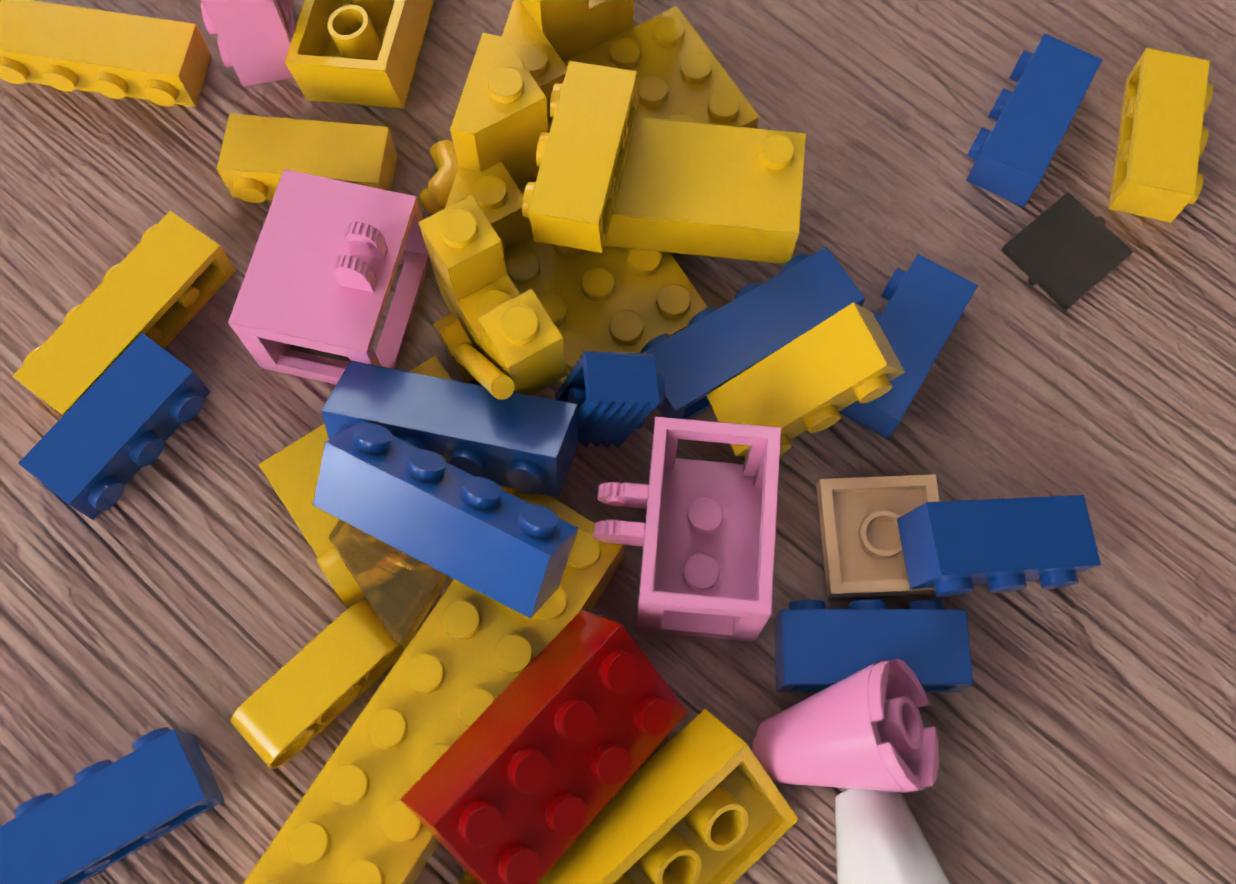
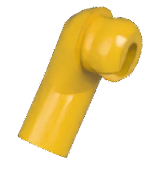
M450 140L439 141L429 150L437 172L428 181V187L420 192L419 201L424 210L432 215L445 209L458 170L454 145Z

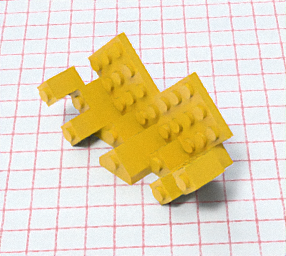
M514 0L502 36L482 33L450 127L458 170L445 209L418 223L442 299L450 312L459 319L473 346L513 380L515 385L514 392L532 395L556 381L561 386V383H564V379H567V375H570V370H573L577 361H580V356H583L584 351L641 353L642 348L649 341L665 333L669 334L670 337L688 327V323L696 314L708 308L671 253L604 246L603 253L536 242L534 241L529 218L522 215L525 187L528 182L536 183L540 169L536 164L538 140L541 132H550L553 118L550 117L552 89L555 83L563 84L569 61L637 71L639 108L636 117L746 128L758 127V114L678 6L634 27V0Z

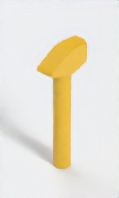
M449 314L433 324L443 346L465 383L476 379L488 392L500 400L507 399L513 394L515 389L513 380L473 346L457 317Z

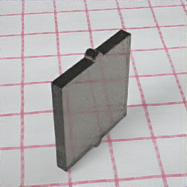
M1069 192L1001 249L1028 276L1027 281L1030 285H1038L1064 311H1067L1133 252L1105 226L1106 220L1103 217L1096 218Z

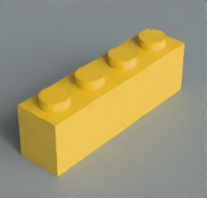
M0 0L1 79L13 84L29 82L49 85L65 92H72L75 89L97 92L113 99L130 97L150 100L161 106L178 104L196 107L212 58L196 24L34 0Z
M170 210L158 224L146 230L141 242L121 263L114 265L107 271L101 284L81 304L68 312L60 327L41 346L33 349L27 355L23 365L12 377L64 416L142 333L165 349L236 270L218 243Z

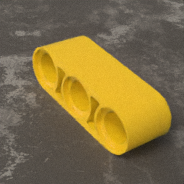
M369 600L359 601L344 611L245 700L232 715L230 722L270 769H276L300 752L400 658L408 643Z

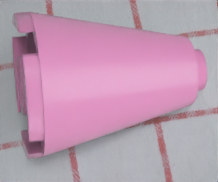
M900 659L877 661L764 720L759 725L757 735L754 737L752 744L753 754L775 783L915 793L919 790H924L923 787L932 786L936 782L939 768V744L936 726L924 728L919 707L929 705L926 693L913 670Z

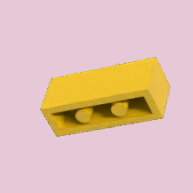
M1151 48L1145 49L1126 78L1108 209L1172 223L1187 204L1193 205L1196 202L1204 181L1203 173L1198 172V163L1206 147L1209 135L1208 128L1203 127V119L1210 105L1214 90L1213 85L1208 84L1210 60Z
M569 61L563 84H554L550 99V117L553 118L550 132H541L537 144L536 164L540 167L536 183H527L522 201V215L530 220L534 241L603 253L639 108L637 71Z
M229 113L217 171L232 197H237L249 203H262L265 200H273L284 169L392 191L398 155L390 129L386 126Z
M853 302L706 396L719 422L781 428V456L791 449L790 440L807 430L809 433L822 431L841 419L839 411L856 401H859L860 404L868 403L889 392L893 387L890 381L902 375L905 371L873 312ZM730 444L736 456L746 457L750 445Z

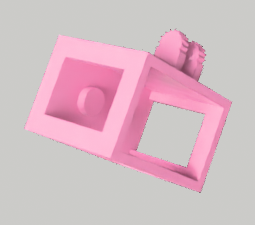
M287 169L283 170L228 321L260 368L337 385L349 362L290 350L291 345L346 356L350 361L391 369L397 368L430 262L418 223L424 219L417 196ZM398 264H403L402 271L375 352L372 345L381 321V317L398 268Z
M655 417L649 485L604 482V484H600L598 490L599 502L616 507L647 509L646 523L610 519L596 522L594 528V537L599 541L612 544L644 546L636 631L755 642L771 616L781 428ZM678 439L750 445L744 464L676 458Z

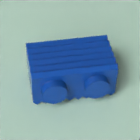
M584 351L583 356H580V361H577L573 370H570V375H567V379H564V383H561V388H558V392H555L554 400L577 404L578 437L582 445L587 447L591 442L597 448L602 442L607 448L611 443L619 447L635 429L643 427L645 418L654 408H661L665 398V381L663 375L657 373L656 360L653 354Z

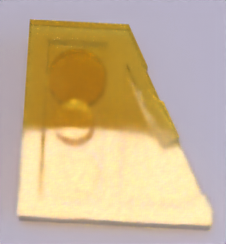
M339 520L329 535V540L391 638L398 645L406 648L450 576Z

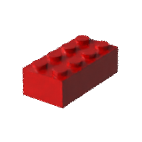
M581 610L400 800L479 884H538L688 711L622 624Z

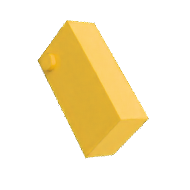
M304 0L285 64L308 101L404 109L434 0Z
M636 117L604 246L786 264L792 258L800 229L806 133Z

